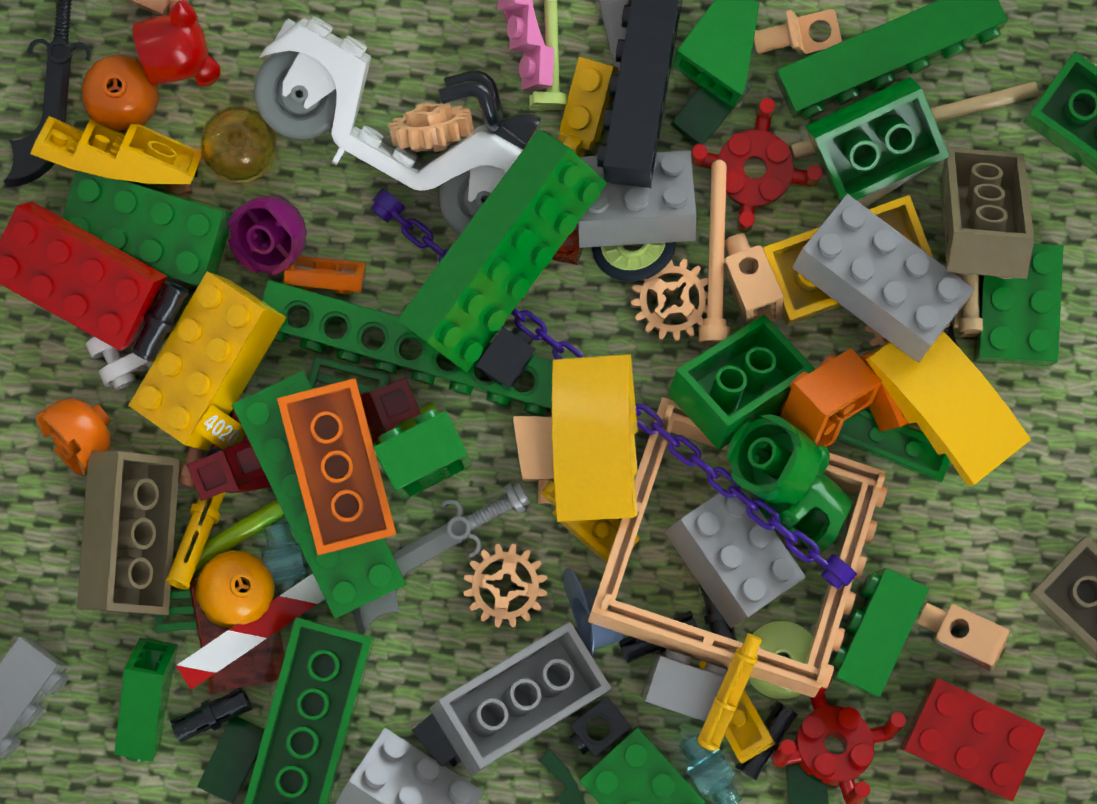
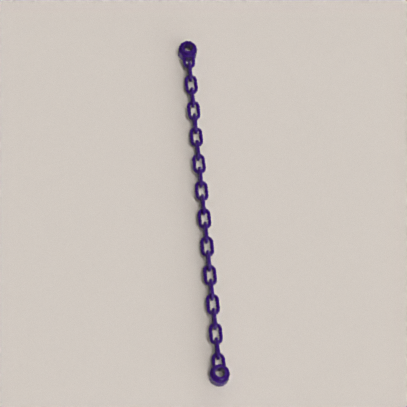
M381 188L372 199L374 204L370 209L386 223L392 218L402 225V234L419 248H431L439 255L440 263L449 249L443 250L434 243L433 233L419 220L414 218L406 220L400 214L405 209V206L387 190ZM412 224L427 234V236L422 237L424 243L417 240L407 231V229L409 231L413 230ZM514 308L511 314L515 317V326L533 340L538 341L542 339L553 348L552 354L555 359H564L558 354V352L564 353L563 347L567 348L578 358L584 357L570 343L566 341L556 342L547 334L546 324L528 310L518 311ZM525 316L541 327V329H535L537 335L520 323V321L526 322ZM635 404L636 416L641 415L639 410L641 409L656 421V423L651 422L650 426L652 429H650L637 419V426L647 434L653 435L658 433L668 441V449L672 455L687 466H699L707 473V481L710 486L724 497H737L746 505L747 515L759 526L766 530L776 529L786 537V546L791 552L805 562L815 561L825 570L821 573V577L834 588L839 590L843 585L848 586L857 573L849 565L834 554L827 561L819 556V546L800 531L790 532L780 524V516L776 510L761 499H749L740 491L741 486L733 480L728 471L722 467L711 468L701 460L702 454L696 445L682 435L672 436L662 428L663 422L659 415L644 404ZM679 441L695 452V454L689 455L691 460L685 458L674 448L680 447ZM718 473H721L734 484V486L728 487L730 492H727L713 480V478H719ZM757 505H760L774 517V519L768 518L769 524L752 512V510L758 511ZM797 537L813 548V550L807 551L809 556H806L793 546L792 543L798 542Z

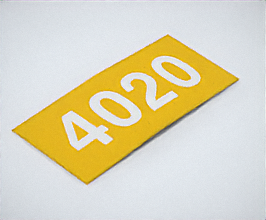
M212 404L193 429L221 449L239 443L246 435L240 423Z

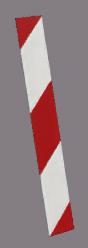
M313 573L272 600L268 610L258 620L244 625L236 624L178 663L176 667L190 690L294 621L295 617H300L325 600Z

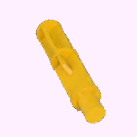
M747 633L742 647L735 650L731 664L714 699L701 733L697 738L698 744L706 750L717 751L720 748L722 739L737 709L746 684L758 661L756 653L762 639L756 635Z

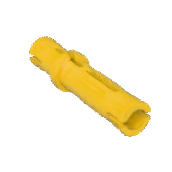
M225 492L203 501L198 498L197 503L191 505L189 510L191 518L180 542L169 575L165 580L171 586L183 590L189 589L191 579L203 553L212 526L217 524L221 517L218 511ZM210 500V501H211L210 506H209L208 511H207V513H206V516H205V519H204V521H203V524L200 526L199 523H200L201 518H202V516H203V513H204V510H205V508H206V505H207L208 501ZM197 537L190 557L188 559V562L185 563L184 561L192 544L193 538Z

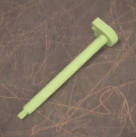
M544 0L545 46L554 48L553 86L546 88V92L534 91L533 95H529L530 111L564 110L568 99V94L560 92L557 0Z

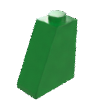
M714 0L679 47L672 61V67L698 85L703 86L733 107V109L738 104L746 88L760 5L755 0Z
M139 638L123 672L114 755L125 756L126 759L133 762L154 760L161 743L178 644Z

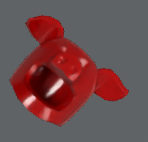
M180 0L172 5L168 15L157 16L133 24L132 31L136 51L144 72L152 85L171 83L195 77L198 86H210L218 81L220 77L219 64L208 55L206 37L201 25L197 21L198 16L186 0Z

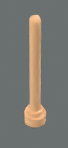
M715 160L711 165L707 318L703 319V326L699 327V343L712 346L730 336V327L726 326L727 320L723 319L727 166L723 160Z

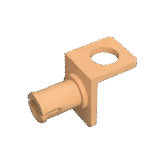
M834 9L797 17L792 10L786 11V24L758 31L755 30L754 43L758 55L763 54V52L791 46L792 49H795L802 56L820 52L842 42L837 14ZM817 21L827 22L831 27V35L824 42H815L809 35L811 26Z

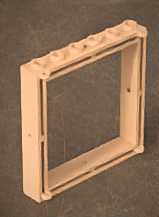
M662 397L657 415L662 419V428L669 434L671 432L715 447L673 400ZM658 433L650 434L638 468V474L635 477L638 515L634 518H622L588 622L728 669L735 650L742 647V642L615 600L667 444V440ZM729 444L723 447L722 450L727 451ZM829 453V465L824 473L843 490L856 494L837 557L849 565L857 573L854 578L860 580L867 557L861 555L864 542L871 543L878 523L871 520L875 507H882L888 490V486L883 485L886 471ZM853 580L848 586L843 585L839 590L828 584L805 663L758 648L756 653L758 661L750 677L813 698L821 687L827 689L834 670V666L828 664L832 650L839 651L845 629L839 628L843 614L849 616L856 597V593L850 591Z

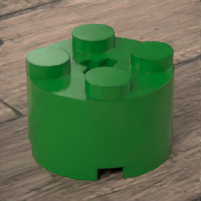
M766 414L761 415L762 418L753 422H745L734 433L727 450V461L731 464L732 473L730 474L733 480L742 488L767 502L774 504H796L803 498V495L812 486L817 476L819 465L822 462L821 450L806 432L779 416Z

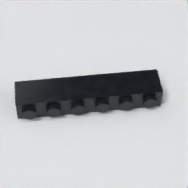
M632 0L631 5H624L622 28H627L625 39H618L616 62L621 63L619 74H612L609 95L610 97H615L613 109L606 108L603 131L609 132L607 144H600L597 158V167L603 168L604 180L607 183L651 188L683 0Z

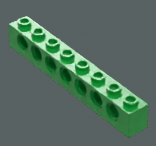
M272 280L267 282L262 301L287 317L275 336L274 341L284 343L286 337L301 341L299 347L312 352L322 353L323 347L338 351L337 358L359 364L360 358L374 361V368L386 373L396 375L399 368L413 372L411 379L421 383L434 385V381L437 379L450 383L449 390L471 396L472 390L486 393V400L502 406H508L510 400L525 404L523 411L541 417H546L547 411L552 412L553 360L534 355L523 371L534 378L533 388L528 392H518L513 387L510 391H507L493 380L483 382L475 376L476 365L491 343L486 346L480 358L474 362L467 373L458 366L454 370L444 371L437 364L441 354L397 321L398 316ZM298 309H304L310 314L308 324L302 328H294L289 323L290 315ZM333 320H342L347 323V331L339 339H332L326 333L328 324ZM372 330H378L385 336L383 345L375 350L368 349L363 344L365 335ZM408 341L420 343L422 346L421 355L415 360L404 359L400 354L404 343Z

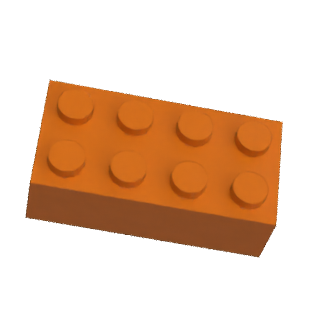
M356 378L277 398L317 554L322 555L396 535Z

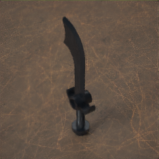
M57 0V17H55L56 25L53 41L49 43L44 39H35L29 45L28 52L30 56L34 55L36 45L44 44L47 46L48 57L43 114L40 124L32 134L20 140H9L13 149V165L9 175L4 180L5 187L22 186L33 182L48 172L55 164L30 153L49 116L66 123L70 66L73 51L76 48H83L86 50L85 59L89 62L91 60V51L84 43L77 42L71 46L68 45L72 0Z

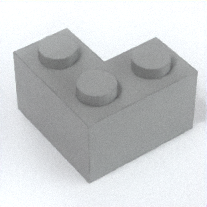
M666 649L664 654L655 652L641 694L643 700L706 721L728 669L708 662L705 669L696 667L690 663L692 657Z

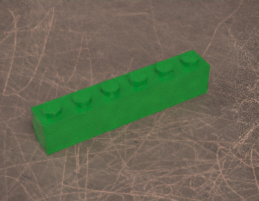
M938 0L782 67L776 71L775 80L792 117L796 118L803 115L804 120H808L825 112L824 105L838 100L840 105L848 103L861 96L859 90L873 84L874 89L877 90L896 81L895 74L907 69L910 75L918 73L931 66L930 59L942 54L945 59H950L963 53L966 50L965 44L978 39L980 44H984L996 39L1001 35L1000 29L1005 26L1008 19L999 0Z

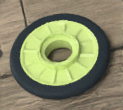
M676 242L648 243L636 251H628L624 248V245L592 247V252L596 264L606 275L617 280L632 282L650 278L663 270L674 255Z

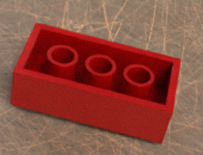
M33 201L16 206L0 239V284L119 351L135 344L146 321L144 317L147 311L152 309L168 277Z

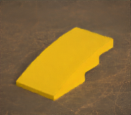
M49 116L30 154L69 169L109 179L147 184H191L203 152L140 124H130L125 134L103 126L90 118L85 130L82 131Z
M944 331L919 363L891 342H887L866 359L875 374L882 380V384L909 424H918L937 454L947 455L967 486L978 483L1031 440L995 389Z
M631 354L553 360L552 447L557 522L634 518L638 515L634 476L638 474L634 434L638 433Z

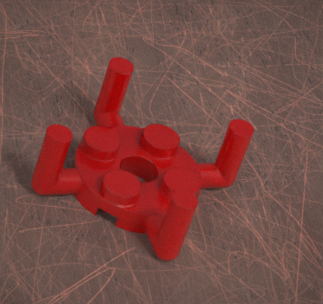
M771 98L761 100L757 110L754 130H746L734 134L724 144L719 154L708 153L707 148L702 144L695 145L691 153V162L694 166L711 169V165L715 160H723L726 163V195L735 203L740 204L737 228L743 233L749 232L755 222V208L766 206L778 200L787 191L790 183L814 187L818 184L823 174L821 167L818 165H812L808 170L794 168L793 158L788 145L779 137L769 132L772 114L775 109V102ZM752 158L760 159L765 164L766 173L758 179L748 177L744 172L746 161Z
M821 687L814 698L810 697L814 711L799 726L795 741L793 742L789 739L782 741L772 755V763L776 767L799 763L808 775L811 776L812 774L822 780V783L840 786L846 804H861L870 794V786L866 782L855 784V780L872 762L874 744L893 739L905 725L906 718L902 713L896 712L892 714L884 725L869 728L855 708L829 706L824 693L826 688ZM825 738H838L843 744V753H830L825 747Z

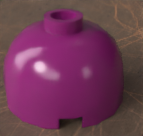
M276 196L253 198L234 210L228 220L227 228L231 226L230 233L232 237L228 240L230 250L237 261L251 272L258 273L263 271L270 273L269 275H277L294 264L305 248L307 230L304 219L294 205Z

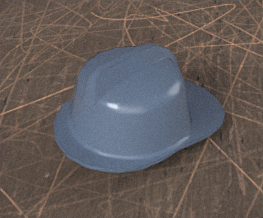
M565 568L563 571L564 589L577 624V633L593 657L595 649L621 641L623 634L588 622L598 590L582 588L574 572L569 568Z

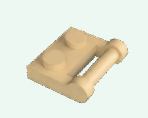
M954 273L975 290L952 320L953 328H959L960 337H976L983 331V318H980L979 275L963 276Z

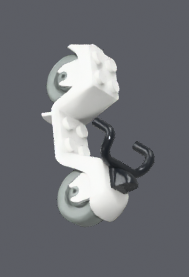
M315 16L309 20L303 18L298 23L287 19L275 41L268 45L259 56L261 58L272 54L259 69L254 85L255 103L263 120L276 132L295 139L314 138L332 128L333 141L340 147L331 162L335 166H337L345 151L414 190H429L440 185L439 206L441 213L450 228L460 235L524 150L541 117L534 113H517L503 120V110L497 86L493 78L487 73L478 70L444 78L446 87L439 89L442 104L474 97L479 103L485 124L471 131L470 136L460 138L461 141L453 143L446 150L420 164L416 161L417 154L407 148L399 149V146L394 149L383 143L384 136L376 130L365 125L362 130L355 127L371 61V56L365 53L367 46L350 36L342 40L331 33L333 27Z

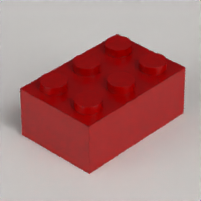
M932 678L901 744L900 750L1001 798L1013 801L1046 729L939 678Z

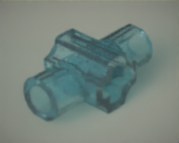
M288 521L263 527L268 548L261 550L262 562L273 576L278 596L301 581L300 576L307 575L303 552L298 542L293 543Z
M700 733L679 745L690 763V766L686 767L685 770L702 797L709 794L714 804H737L742 800L731 782L736 775L720 749L709 751L702 748L697 742Z

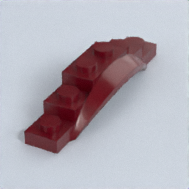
M407 377L360 394L373 445L379 441V436L392 430L397 423L421 414ZM248 439L187 464L201 501L223 492L242 493L272 488Z

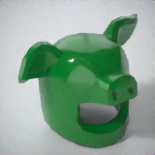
M824 445L817 446L822 452V462L819 465L817 476L812 486L796 504H774L765 501L777 511L780 516L781 525L790 532L800 531L819 546L820 553L827 550L835 541L853 502L846 492L824 473L830 460V454ZM757 505L767 521L768 518H773L769 512L760 505ZM826 521H828L825 528L821 531ZM797 537L810 550H813V548L810 547L806 542H804L801 538Z

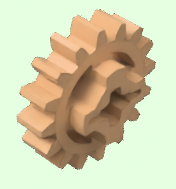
M427 102L415 105L416 108L402 114L403 118L392 119L393 123L388 124L392 146H399V149L411 147L413 152H439L446 150L449 144L461 141L460 137L470 136V132L474 131L470 109H463L461 105L451 108L450 103L430 104Z
M684 258L680 262L679 267L673 266L671 259L668 265L659 273L641 280L644 283L643 286L633 285L632 292L640 295V298L634 299L630 303L632 308H640L641 310L635 316V321L642 322L646 320L648 324L644 332L649 334L654 329L658 330L659 341H663L666 334H672L674 343H678L680 333L685 332L690 339L693 338L695 335L693 326H703V318L701 316L702 314L707 315L706 302H708V292H705L704 288L708 286V278L700 280L697 277L701 270L699 266H696L691 271L686 269L687 259ZM668 275L681 277L678 282L666 283L661 279V277ZM693 286L698 294V309L694 308L695 306L689 302V292ZM684 287L679 299V303L682 306L678 307L674 304L661 313L666 302L664 294L673 295ZM648 291L656 297L657 307L652 314L647 306ZM680 317L686 321L679 325L664 324L667 318Z
M495 544V554L491 556L484 549L480 551L483 561L478 563L471 560L469 563L475 570L474 575H464V580L472 583V588L464 591V596L474 597L476 600L469 607L470 610L475 611L481 608L484 612L480 620L485 622L492 616L495 618L496 628H500L503 619H508L512 628L516 627L517 617L521 616L526 622L531 621L527 611L531 608L540 611L542 607L536 602L537 597H546L548 593L539 588V583L548 580L547 575H537L536 570L542 565L541 561L539 560L531 564L528 561L531 551L528 549L521 556L516 554V544H511L508 552H503L500 544ZM504 560L501 570L493 575L483 574L489 565L496 561ZM517 563H520L529 572L532 584L521 581L516 573ZM504 575H509L513 584L525 590L516 589V591H509L507 597L500 596V589L492 584H487V582L502 581ZM479 588L491 591L495 597L494 610L483 601ZM519 596L529 598L521 608L508 612L510 602Z

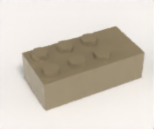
M946 147L950 157L944 159L940 194L947 272H954L963 276L977 274L996 276L1001 279H1027L1034 244V231L1024 154Z
M123 451L91 452L87 465L77 609L169 615L171 585L165 580L173 563L179 458Z
M1085 536L1030 592L1028 597L1097 661V545L1088 536Z

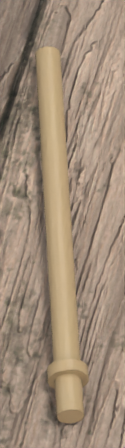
M1034 81L930 109L937 123L1038 97L1039 90L1037 83ZM811 140L790 144L793 159L816 154Z

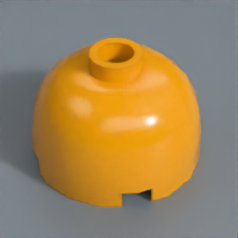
M230 550L216 555L202 567L196 579L195 597L210 622L222 628L231 629L236 624L244 625L258 620L268 610L271 601L274 600L275 582L271 570L261 558L247 551ZM240 589L245 590V593H240L238 591Z

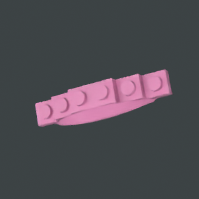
M498 0L497 10L504 12L507 21V35L510 38L509 50L523 52V57L519 63V75L522 78L521 90L534 92L553 86L554 48L545 46L537 24L533 1Z

